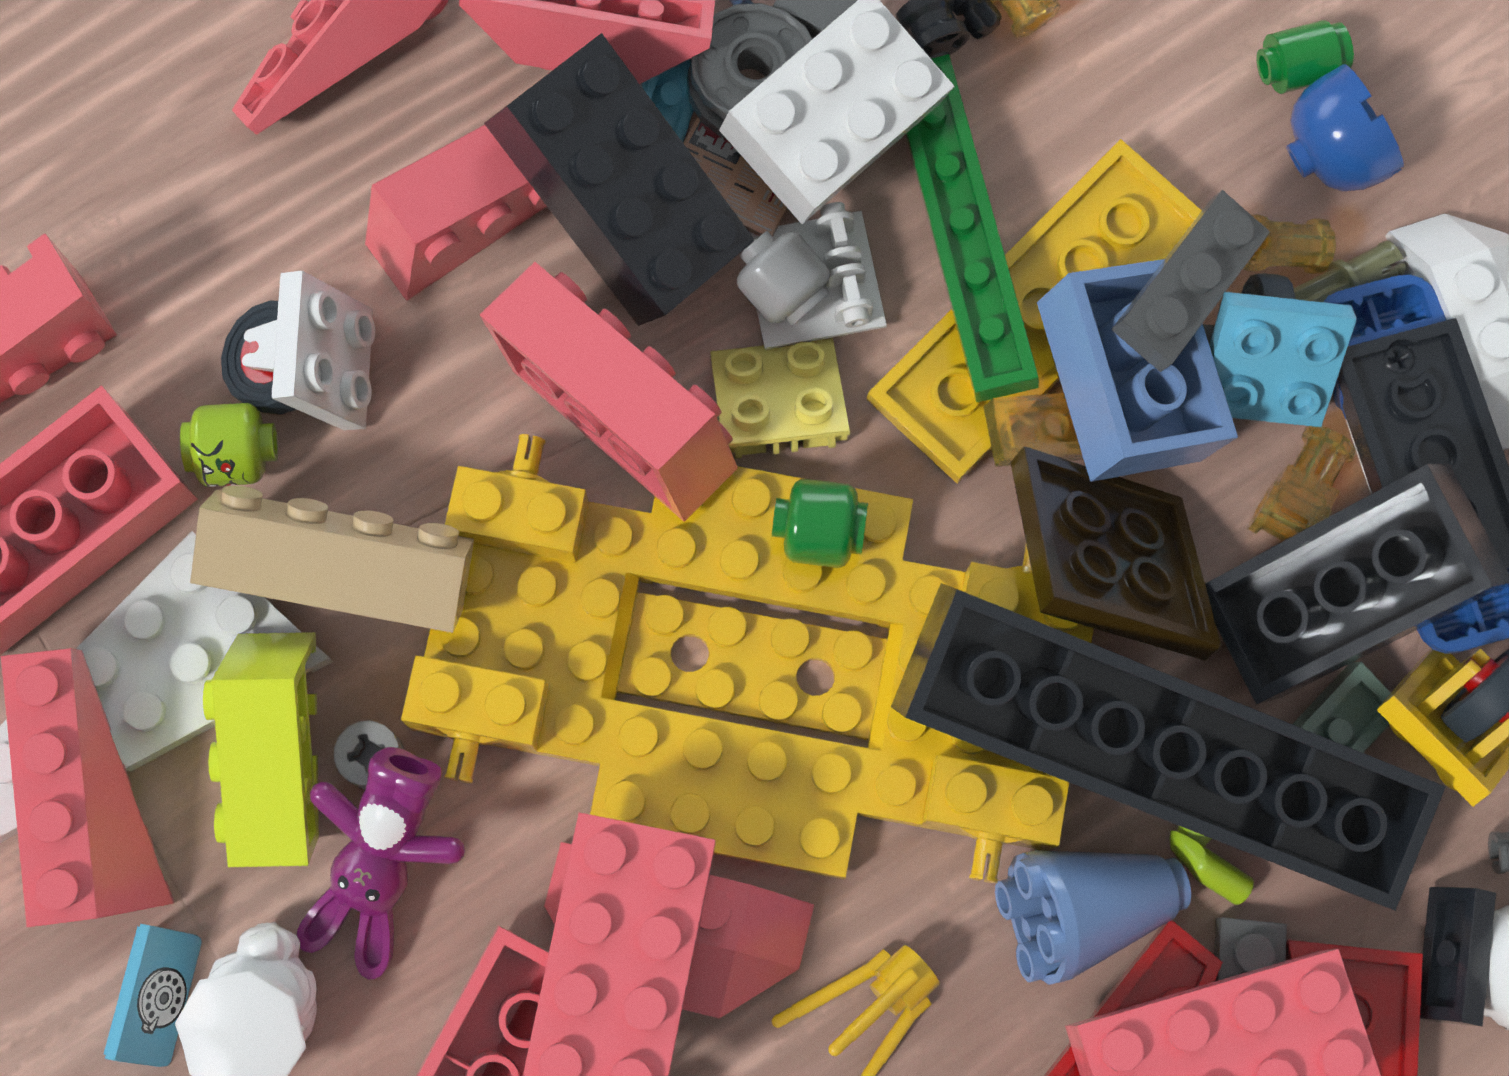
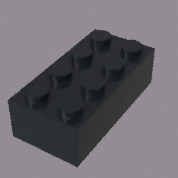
M602 33L484 122L485 126L638 326L666 316L755 241Z
M1426 464L1205 583L1215 624L1257 705L1282 698L1509 585V573L1450 464Z

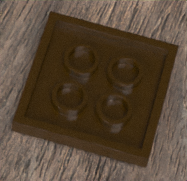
M1026 446L1018 452L1010 464L1040 613L1206 661L1221 646L1183 498L1121 477L1090 482L1086 466Z

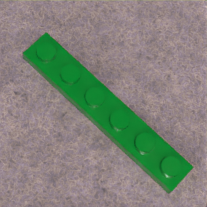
M947 54L931 58V60L955 87L933 111L906 133V138L975 400L978 403L1039 388V377L950 55Z

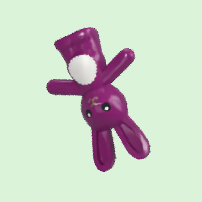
M396 747L381 749L370 759L367 785L362 795L359 809L328 782H319L310 791V800L313 805L345 833L351 841L334 858L330 869V887L305 915L297 929L296 936L302 951L308 953L316 952L333 940L352 909L359 911L360 920L354 959L359 974L368 980L380 977L389 967L393 958V908L403 895L408 883L406 862L453 864L461 861L465 853L464 843L458 838L416 835L423 822L425 811L441 782L443 773L441 768L434 762L416 757L412 753Z

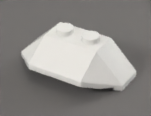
M1442 214L1389 231L1385 237L1387 241L1392 242L1400 250L1404 259L1396 263L1397 265L1400 263L1405 264L1404 275H1414L1428 282L1435 290L1446 320L1457 318L1503 451L1508 450L1509 234L1448 214Z

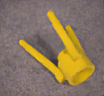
M903 945L892 956L882 949L867 964L772 1017L771 1023L774 1027L780 1028L876 976L877 979L869 986L877 996V999L846 1027L828 1047L830 1055L838 1056L887 1010L897 1015L904 1009L861 1074V1076H876L913 1022L932 1005L927 996L940 985V982L924 960L909 946Z

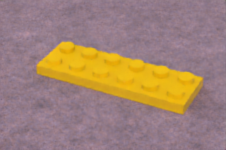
M1120 139L1005 254L1039 377V388L976 403L951 309L868 392L866 400L958 484L1060 380L1037 302L1068 273L1165 259L1202 210Z

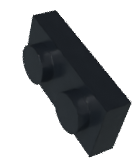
M1429 887L1422 951L1420 1019L1483 1027L1496 901L1495 892L1479 888Z

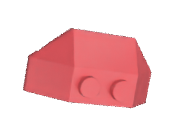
M459 0V6L516 64L539 67L545 70L555 69L602 33L638 83L641 84L710 48L715 0Z
M563 842L560 843L544 905L554 924L572 844ZM709 875L683 1010L720 1019L799 970L814 904L754 885Z

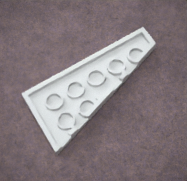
M193 531L76 648L83 651L108 719L113 741L126 771L132 772L215 727V720H206L204 716V684L206 680L213 678L237 634L301 632L264 597L190 583L196 534ZM316 646V653H311L306 662V673L310 671L314 673L333 661ZM7 719L0 725V843L18 834Z

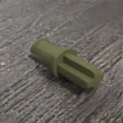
M1383 241L1376 247L1346 262L1341 259L1332 261L1328 265L1327 272L1295 287L1296 300L1323 302L1329 295L1337 291L1397 275H1404L1405 264L1400 263L1394 267L1390 266L1404 258L1400 250L1392 242Z

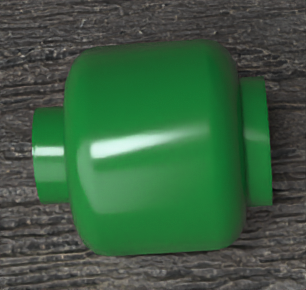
M800 479L792 486L789 499L776 498L772 537L784 538V553L794 563L841 568L849 562L851 554H862L868 503L858 502L857 491L852 485Z

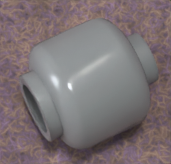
M766 231L739 255L747 265L738 274L737 286L770 323H779L786 319L793 326L829 294L824 287L829 278L828 267L797 232H786L777 239H774Z

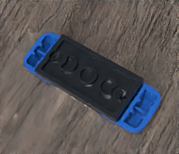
M1397 275L1340 290L1329 295L1323 301L1324 303L1351 305L1357 318L1333 390V398L1335 404L1343 411L1370 493L1372 494L1426 464H1450L1509 573V465L1457 318L1446 320L1433 287L1423 278L1414 275ZM1509 585L1418 629L1417 631L1423 642L1433 650L1450 654L1509 639Z

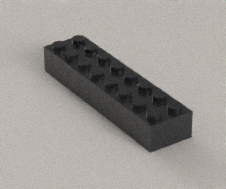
M942 583L938 588L891 705V708L907 719L1394 911L1397 909L1446 788L1444 785Z

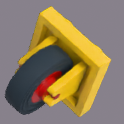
M1479 648L1462 663L1451 653L1445 654L1430 649L1378 707L1377 711L1388 721L1392 731L1401 740L1410 743L1436 769L1442 782L1450 789L1458 791L1472 807L1492 793L1509 769V649L1493 660Z

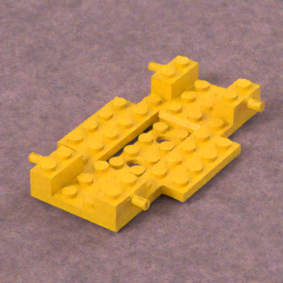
M529 434L519 435L512 470L489 472L463 466L457 467L445 525L457 529L459 536L474 539L463 612L453 633L430 629L424 657L415 655L401 721L412 731L453 739L444 778L458 781L459 776L461 782L472 783L479 745H491L600 766L590 815L716 840L714 855L840 879L846 878L857 815L969 836L972 839H976L969 878L977 881L983 879L987 855L988 861L984 882L998 883L997 877L1003 844L1050 851L1059 846L1069 782L907 719L891 708L941 583L1089 643L1092 642L1094 628L1040 613L1027 545L1025 546L1022 566L1011 568L971 562L966 572L904 561L903 555L913 499L855 488L858 494V502L868 503L862 554H851L849 562L841 568L794 563L784 553V538L772 537L776 498L789 499L792 486L795 482L804 478L737 466L738 469L684 522L656 497H654L652 512L648 513L589 502L586 489L548 482L538 476L546 440L534 435L532 445ZM640 582L666 584L877 624L876 627L889 629L887 639L865 635L859 631H842L805 624L795 619L784 620L741 612L732 607L720 608L678 600L669 595L656 596L640 593L638 590ZM684 637L701 639L709 651L706 664L694 672H686L679 669L671 658L674 644ZM810 660H819L831 668L834 675V683L827 693L812 696L805 693L799 687L797 672L804 663ZM617 693L869 740L868 748L617 701Z

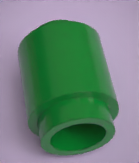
M1320 20L1268 34L1264 38L1263 49H1259L1256 55L1257 69L1262 82L1265 85L1271 84L1273 89L1279 94L1306 88L1319 77L1343 64L1351 68L1354 61L1353 44L1347 28L1341 22L1330 24L1327 20Z

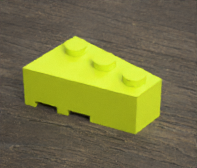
M316 632L237 634L213 678L205 681L203 711L206 720H215L217 741L212 742L209 749V775L212 782H220L222 803H218L215 809L214 833L217 843H226L228 867L308 866L318 841V808L310 800V791L318 783V755H312L309 715L317 714V694H307L305 669L310 654L316 653Z

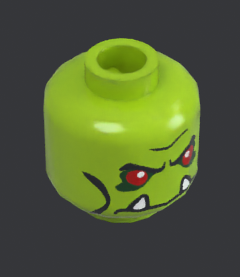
M250 403L203 405L194 410L191 421L182 422L180 449L185 472H194L198 481L207 487L247 485L259 482L265 473L266 462L277 461L278 440L275 424H263L260 411Z

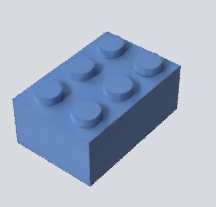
M1165 259L1068 273L1037 302L1090 482L1201 462L1238 438L1203 324L1173 364L1162 372H1159L1111 330Z

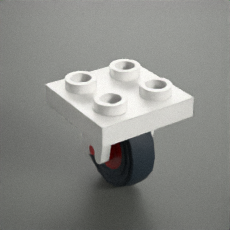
M304 271L281 273L279 301L270 300L252 306L236 320L225 339L221 355L222 377L231 395L242 403L254 405L262 413L283 415L299 410L344 431L366 429L367 406L370 403L372 394L369 369L371 345L375 339L373 308Z

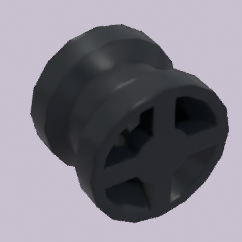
M910 0L896 13L897 21L930 58L953 54L964 46L970 37L966 24L955 18L953 13L955 8L954 0Z

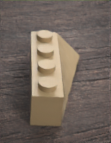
M227 486L222 491L216 490L199 508L190 583L451 633H453L463 612L474 539L459 536V531L451 526L425 523L420 525L419 528L394 524V519L391 516L376 511H358L354 513V516L328 511V506L323 502L306 498L291 499L288 503L263 499L262 492L245 486Z

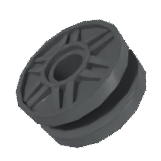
M762 3L736 4L714 14L710 48L690 58V67L687 73L689 102L699 120L717 135L725 138L719 129L729 110L812 40L806 27L786 11ZM753 69L762 73L765 78L759 80L749 79L741 74L740 71Z

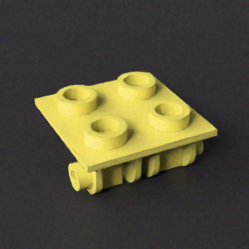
M833 338L800 342L795 345L765 350L763 345L710 351L716 400L722 412L719 415V422L733 438L729 448L732 453L735 452L736 459L742 458V455L766 453V444H771L774 455L780 453V442L790 441L791 452H798V440H802L803 448L820 446L835 448L836 441L847 440V435H850Z

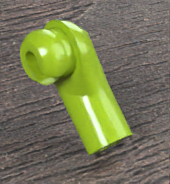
M1178 826L1177 831L1172 830L1170 832L1171 851L1198 882L1234 905L1243 903L1249 897L1254 886L1253 878L1206 848L1211 838Z

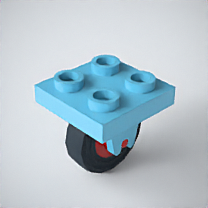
M1268 273L1250 275L1241 293L1224 292L1209 346L1232 418L1321 427L1357 320L1352 306L1296 300L1293 284L1288 277Z

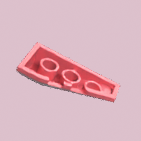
M301 0L290 16L294 20L291 29L293 35L287 44L280 43L268 51L232 111L247 128L256 135L418 30L425 20L436 17L444 9L448 0H311L309 2Z

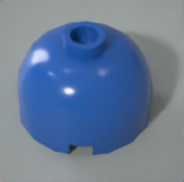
M1346 64L1319 77L1303 90L1293 106L1290 119L1295 141L1288 144L1286 149L1302 177L1305 178L1314 173L1327 187L1339 191H1356L1367 189L1391 178L1402 170L1404 161L1399 146L1383 114L1377 117L1372 107L1366 101L1372 97L1370 92L1356 73Z

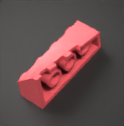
M69 648L1 656L27 927L98 919L174 904L175 902L167 880H164L156 858L155 848L148 828L144 825L131 790L132 785L124 763L122 764L110 732L111 728L83 651Z
M498 925L416 1076H523L549 952Z

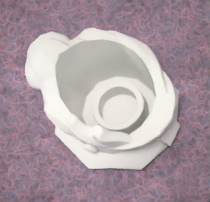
M276 922L257 924L241 934L237 952L216 960L208 979L199 980L175 1022L191 1076H288L306 1049L305 1040L313 1031L312 1028L317 1013L315 977L313 972L307 970L298 958L300 942L295 934L278 926Z

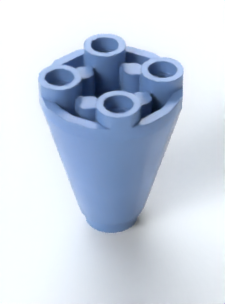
M1034 850L1014 856L1008 868V878L998 881L995 885V898L1002 917L1012 921L1018 941L1016 959L1022 976L1029 983L1042 980L1051 985L1073 979L1173 920L1180 910L1189 907L1191 887L1184 867L1175 858L1164 859L1158 855Z

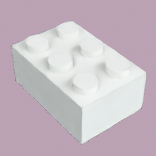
M858 0L729 110L719 131L798 221L803 224L933 111L955 86L880 0Z

